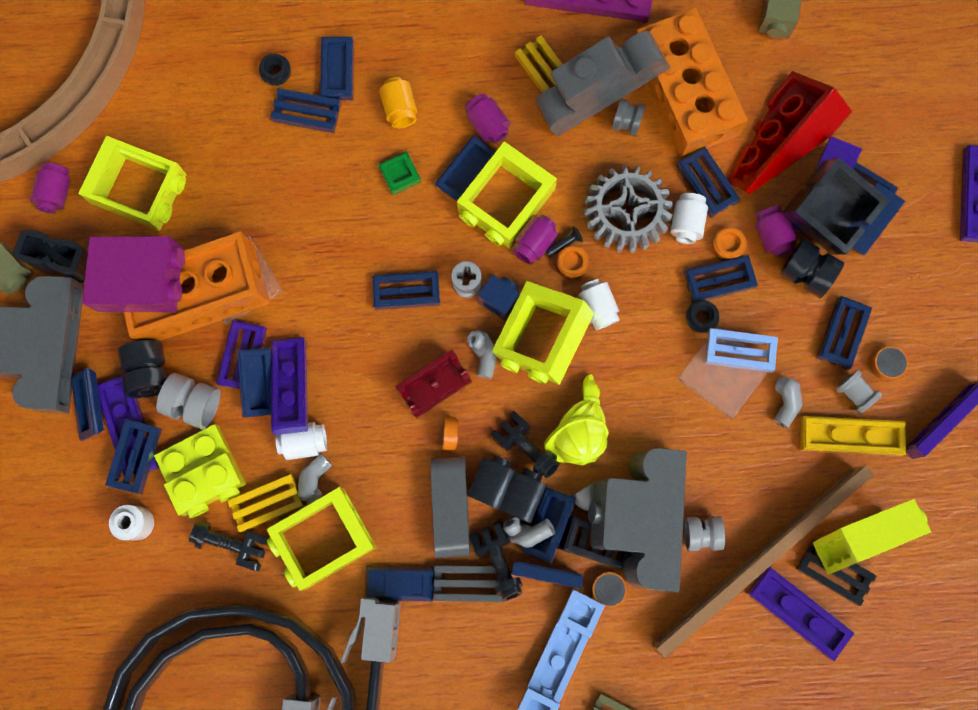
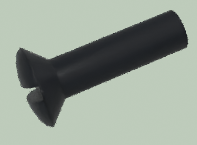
M572 226L571 233L550 245L546 253L551 257L575 241L583 243V237L579 230Z

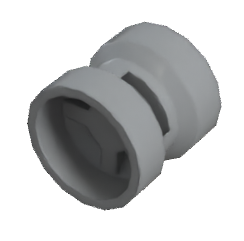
M709 516L706 520H700L698 517H685L684 539L687 551H699L702 547H708L711 550H724L725 529L722 517Z

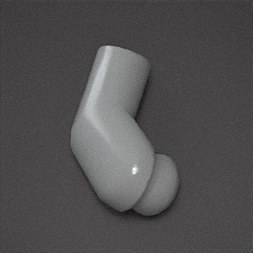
M781 377L777 380L775 389L778 394L783 396L784 404L773 421L779 426L788 429L802 408L803 401L800 384L794 378Z
M322 453L304 468L299 475L298 496L308 505L322 497V493L318 489V478L333 466Z
M516 517L508 518L503 524V530L507 533L508 539L523 547H532L555 534L554 527L548 519L532 527L520 522Z

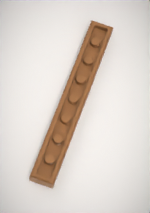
M866 465L850 469L657 638L652 645L654 649L664 658L670 655L874 474Z

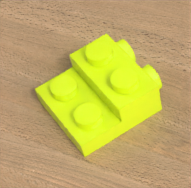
M216 424L154 455L167 482L164 484L166 491L179 516L189 515L190 519L207 512L210 503L220 499V502L228 501L240 494L239 488L247 485L219 426Z

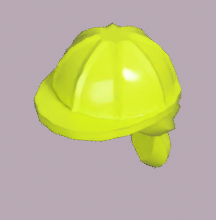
M592 374L587 375L583 380V401L572 406L564 414L558 427L548 436L544 443V452L552 451L557 455L558 462H568L584 466L585 464L596 462L607 447L609 431L606 427L604 413L600 407V389L595 383Z

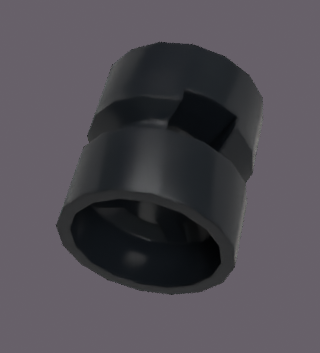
M803 238L784 264L780 275L794 284L803 282L804 290L821 299L839 276L844 262L829 253L821 255L819 247Z
M143 340L127 343L118 348L120 369L127 372L122 376L124 396L133 399L158 396L164 382L168 378L165 369L161 368L165 364L163 344L155 340Z

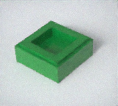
M407 151L378 164L392 196L422 183Z

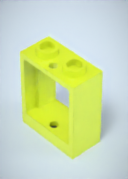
M106 136L78 194L94 206L160 231L163 223H167L172 215V204L177 194L179 195L183 191L187 174L176 162ZM126 159L166 174L148 214L107 199Z
M504 141L458 199L459 217L467 225L473 228L477 225L486 232L485 236L495 245L501 246L503 244L510 249L514 244L513 240L530 217L538 213L555 191L557 178ZM500 166L537 191L509 228L472 203Z
M526 281L492 353L501 360L500 366L513 373H518L520 369L528 372L527 376L536 382L546 385L547 381H551L560 385L594 312L584 300ZM536 307L567 317L545 363L515 352Z
M341 487L266 529L270 535L267 543L276 557L281 555L287 567L283 570L289 584L293 588L297 586L299 591L310 588L377 548L347 492ZM333 504L357 547L306 577L283 532Z
M912 499L842 527L812 543L829 575L931 533V530L927 524L926 514L918 507L915 499Z

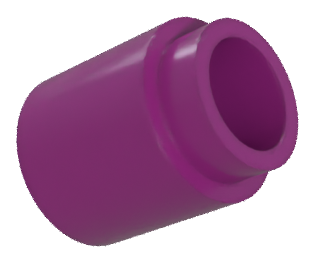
M479 94L467 103L465 107L468 113L467 119L484 142L492 141L497 143L508 135L509 131L507 129L510 126V121L493 98H488L486 94Z
M42 163L41 169H38L36 172L30 201L36 204L35 209L55 214L56 210L64 209L71 181L68 177L69 170L53 163Z
M780 205L769 207L755 215L757 220L755 227L766 254L774 253L775 257L793 251V244L798 242L791 222L782 214L783 211Z
M541 214L539 217L532 215L513 240L514 246L511 248V251L519 259L532 265L535 260L541 259L558 236L555 230L556 224L545 215Z

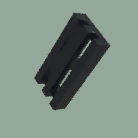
M812 540L796 570L853 604L861 606L864 601V595L868 594L870 590V583L874 582L877 576L858 564H853L846 568L863 578L861 582L841 570L832 573V575L857 589L855 594L849 592L807 567L809 562H812L825 570L820 558L814 555L816 549L812 542L816 540Z

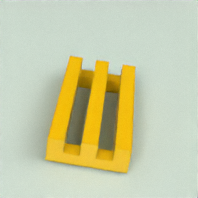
M540 35L534 43L529 42L523 50L518 49L515 51V57L541 93L550 88L527 56L531 55L554 87L556 84L551 76L552 70L537 50L540 49L554 70L563 64L542 35Z
M291 474L227 501L229 507L232 508V515L238 524L237 529L239 533L305 506L298 496V487ZM289 485L290 487L287 491L240 509V504L283 486ZM292 496L295 500L291 504L245 522L244 516Z

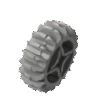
M623 165L621 166L620 174L611 168L607 173L608 178L599 175L597 177L598 185L592 184L589 187L591 195L586 196L584 204L588 206L584 210V217L591 219L587 223V228L591 230L598 228L594 234L595 240H599L603 236L606 237L604 247L609 248L611 243L614 242L617 244L616 251L618 253L622 252L624 245H628V250L632 254L636 251L637 243L643 250L648 249L649 241L656 244L660 239L659 234H665L668 229L665 223L670 222L672 219V214L668 210L672 208L673 203L670 200H665L669 195V189L659 190L662 184L661 178L652 182L650 180L651 170L647 171L644 176L640 175V167L638 165L634 167L632 173H628V168ZM617 189L621 190L618 200L610 201L608 205H602L603 199L609 193ZM634 190L641 192L647 198H641L634 193ZM625 200L626 204L631 206L630 209H634L631 218L629 213L625 212L626 209L622 210ZM653 213V221L645 228L636 231L637 219L646 217V214ZM609 220L619 222L623 230L613 226Z

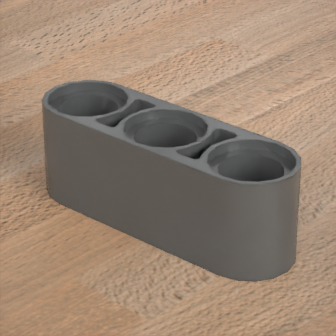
M465 456L431 458L435 558L470 556Z

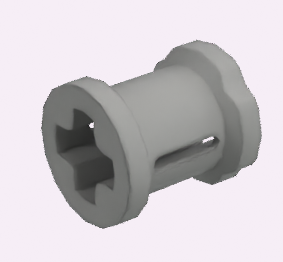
M466 261L457 264L451 274L453 288L459 296L472 298L481 290V271L472 262ZM465 275H471L472 280H470L469 285H463L462 280H464Z
M859 369L845 378L835 389L839 393L843 392L857 406L856 411L858 414H861L878 401L883 394L879 390L874 391L861 377L862 372Z

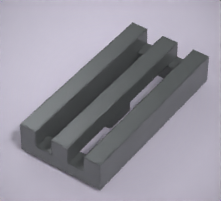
M435 566L434 601L503 602L502 597L497 596V594L442 593V587L495 588L500 584L497 576L496 580H442V573L496 574L493 566Z

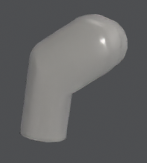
M474 330L469 333L467 343L480 358L476 375L492 379L497 361V356L492 353L495 343L487 333Z

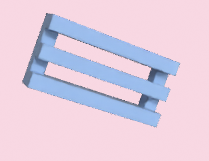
M713 328L708 330L706 364L773 372L775 370L778 337ZM716 339L768 345L769 348L767 351L716 344ZM715 352L767 358V362L716 356Z

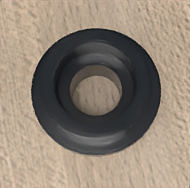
M269 54L262 59L259 66V74L265 83L278 86L284 84L289 79L291 66L284 56ZM275 68H280V69H281V71H280L279 73H277V74H271V71H272L273 69H275Z
M698 300L692 303L686 311V322L697 333H708V330L710 328L714 329L719 322V311L709 301ZM699 312L705 313L707 322H699L696 314Z

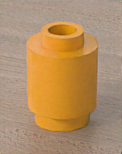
M400 77L387 79L379 89L387 121L391 122L393 128H405L414 124L417 120L416 114L418 111L409 81L402 80Z

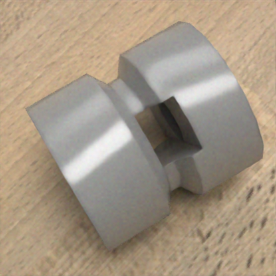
M172 373L160 390L156 409L159 414L175 420L183 417L184 423L204 430L209 426L216 414L221 392L218 388L202 382L195 386L193 379L178 373Z

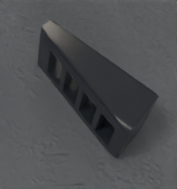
M570 516L557 549L623 570L625 560L631 555L630 552L618 551L616 560L611 559L613 550H603L602 555L598 554L599 549H594L591 545L589 551L585 550L592 523ZM578 527H579V528H580V532H579V535H578V538H577V541H576V545L573 546L574 539H575V536H576V533H577V529H578Z

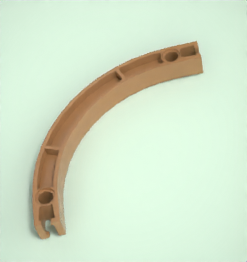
M102 0L99 17L91 40L70 76L36 111L16 125L0 133V183L31 170L67 147L91 125L107 106L119 88L132 62L140 39L145 12V0Z

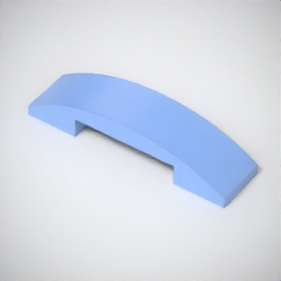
M572 590L538 660L517 710H558L560 700L605 605Z

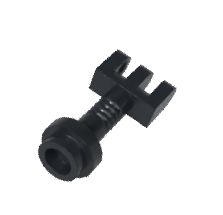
M512 411L509 417L517 425L513 428L503 420L499 425L507 434L502 437L494 429L490 435L506 451L514 444L535 463L533 471L537 475H542L545 478L552 476L560 465L557 461V455L552 451L543 453L524 435L530 429L529 424L515 411Z
M501 520L493 523L497 536L494 537L490 527L486 526L481 529L485 542L482 543L477 532L470 534L469 538L477 556L489 555L500 582L494 588L496 594L501 596L503 601H509L522 594L521 587L523 584L520 577H512L506 564L501 547L511 542L507 537V533L503 530V523Z
M209 522L195 523L189 538V542L194 543L195 548L202 549L205 543L223 549L226 548V550L239 554L236 565L260 571L262 565L256 561H250L249 558L250 555L260 558L265 557L266 551L255 548L254 544L256 541L260 544L268 545L267 539L269 537L247 531L243 541L211 531V523Z

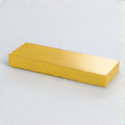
M803 416L801 417L800 451L904 456L906 455V421Z

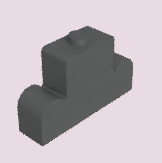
M649 31L632 36L621 47H618L610 37H607L552 71L551 76L556 86L540 94L536 99V103L550 131L560 136L671 67L657 41Z
M36 277L30 281L25 290L26 300L31 304L30 308L0 307V378L18 379L14 384L12 394L15 403L20 407L41 413L69 414L72 394L71 377L74 375L84 292V285L72 277Z
M663 448L639 451L632 456L629 463L630 473L635 480L608 478L598 479L594 483V502L590 504L588 510V519L592 523L590 545L594 549L630 552V557L625 560L623 565V576L626 582L633 587L679 592L687 451Z

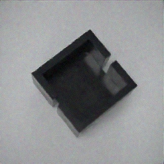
M838 157L825 160L819 165L804 184L808 188L801 189L782 214L831 255H847L866 231L861 226L871 225L890 200Z

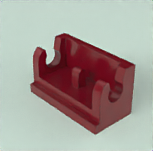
M451 349L395 387L416 419H418L471 384L472 381L467 370L463 368L457 355Z

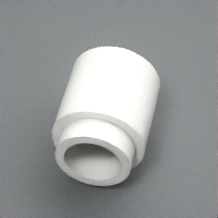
M683 193L680 195L679 200L675 202L670 233L676 237L677 242L694 244L696 240L703 238L708 211L704 196L696 193Z
M595 279L581 286L582 292L577 297L584 300L594 312L589 324H593L595 331L620 321L617 315L620 311L608 282L600 283L599 279Z
M315 422L308 423L307 432L276 435L278 454H284L286 460L319 456L320 452L327 451V436L324 424L316 425Z
M123 505L115 509L111 514L109 528L111 533L120 540H142L152 532L154 517L145 507Z

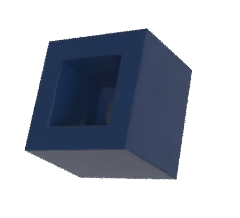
M492 274L477 296L478 304L506 321L520 295V292L517 291L518 286L507 277L502 276L499 279Z

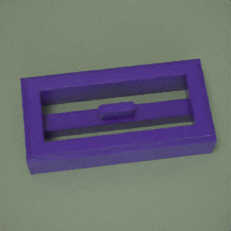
M232 320L217 385L240 389L238 361L233 379L228 380L240 329L245 330L240 350L249 349L253 332L256 333L252 349H260L263 346L267 330L264 326Z

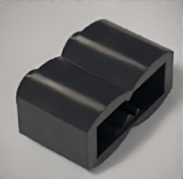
M26 230L20 232L13 251L14 256L40 272L48 274L59 273L64 277H72L78 282H85L88 256L86 249L70 240H53L38 231Z
M492 455L491 460L483 458L467 496L531 523L547 486L541 482L543 476L537 475L526 468L523 469L522 474L509 469L511 462Z

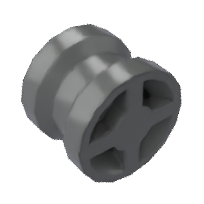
M621 98L611 130L619 131L623 129L628 131L631 136L636 137L646 105L640 103L636 106L631 105L628 100Z

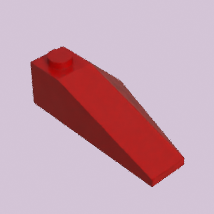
M792 71L771 95L767 103L769 111L764 120L758 121L753 130L756 132V135L751 145L743 148L727 179L729 183L750 195L830 138L852 113V110L835 87Z

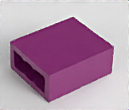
M169 236L90 237L82 304L97 312L177 313V302L182 297V287L179 281L180 270L185 264L183 247Z

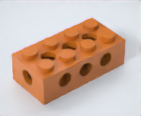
M697 8L637 29L636 34L649 31L653 35L671 67L649 81L648 85L680 157L683 158L703 147L707 149L740 136L748 119Z
M240 231L185 250V264L180 270L179 281L182 287V297L177 302V313L124 312L129 337L137 341H162L270 304L254 243Z

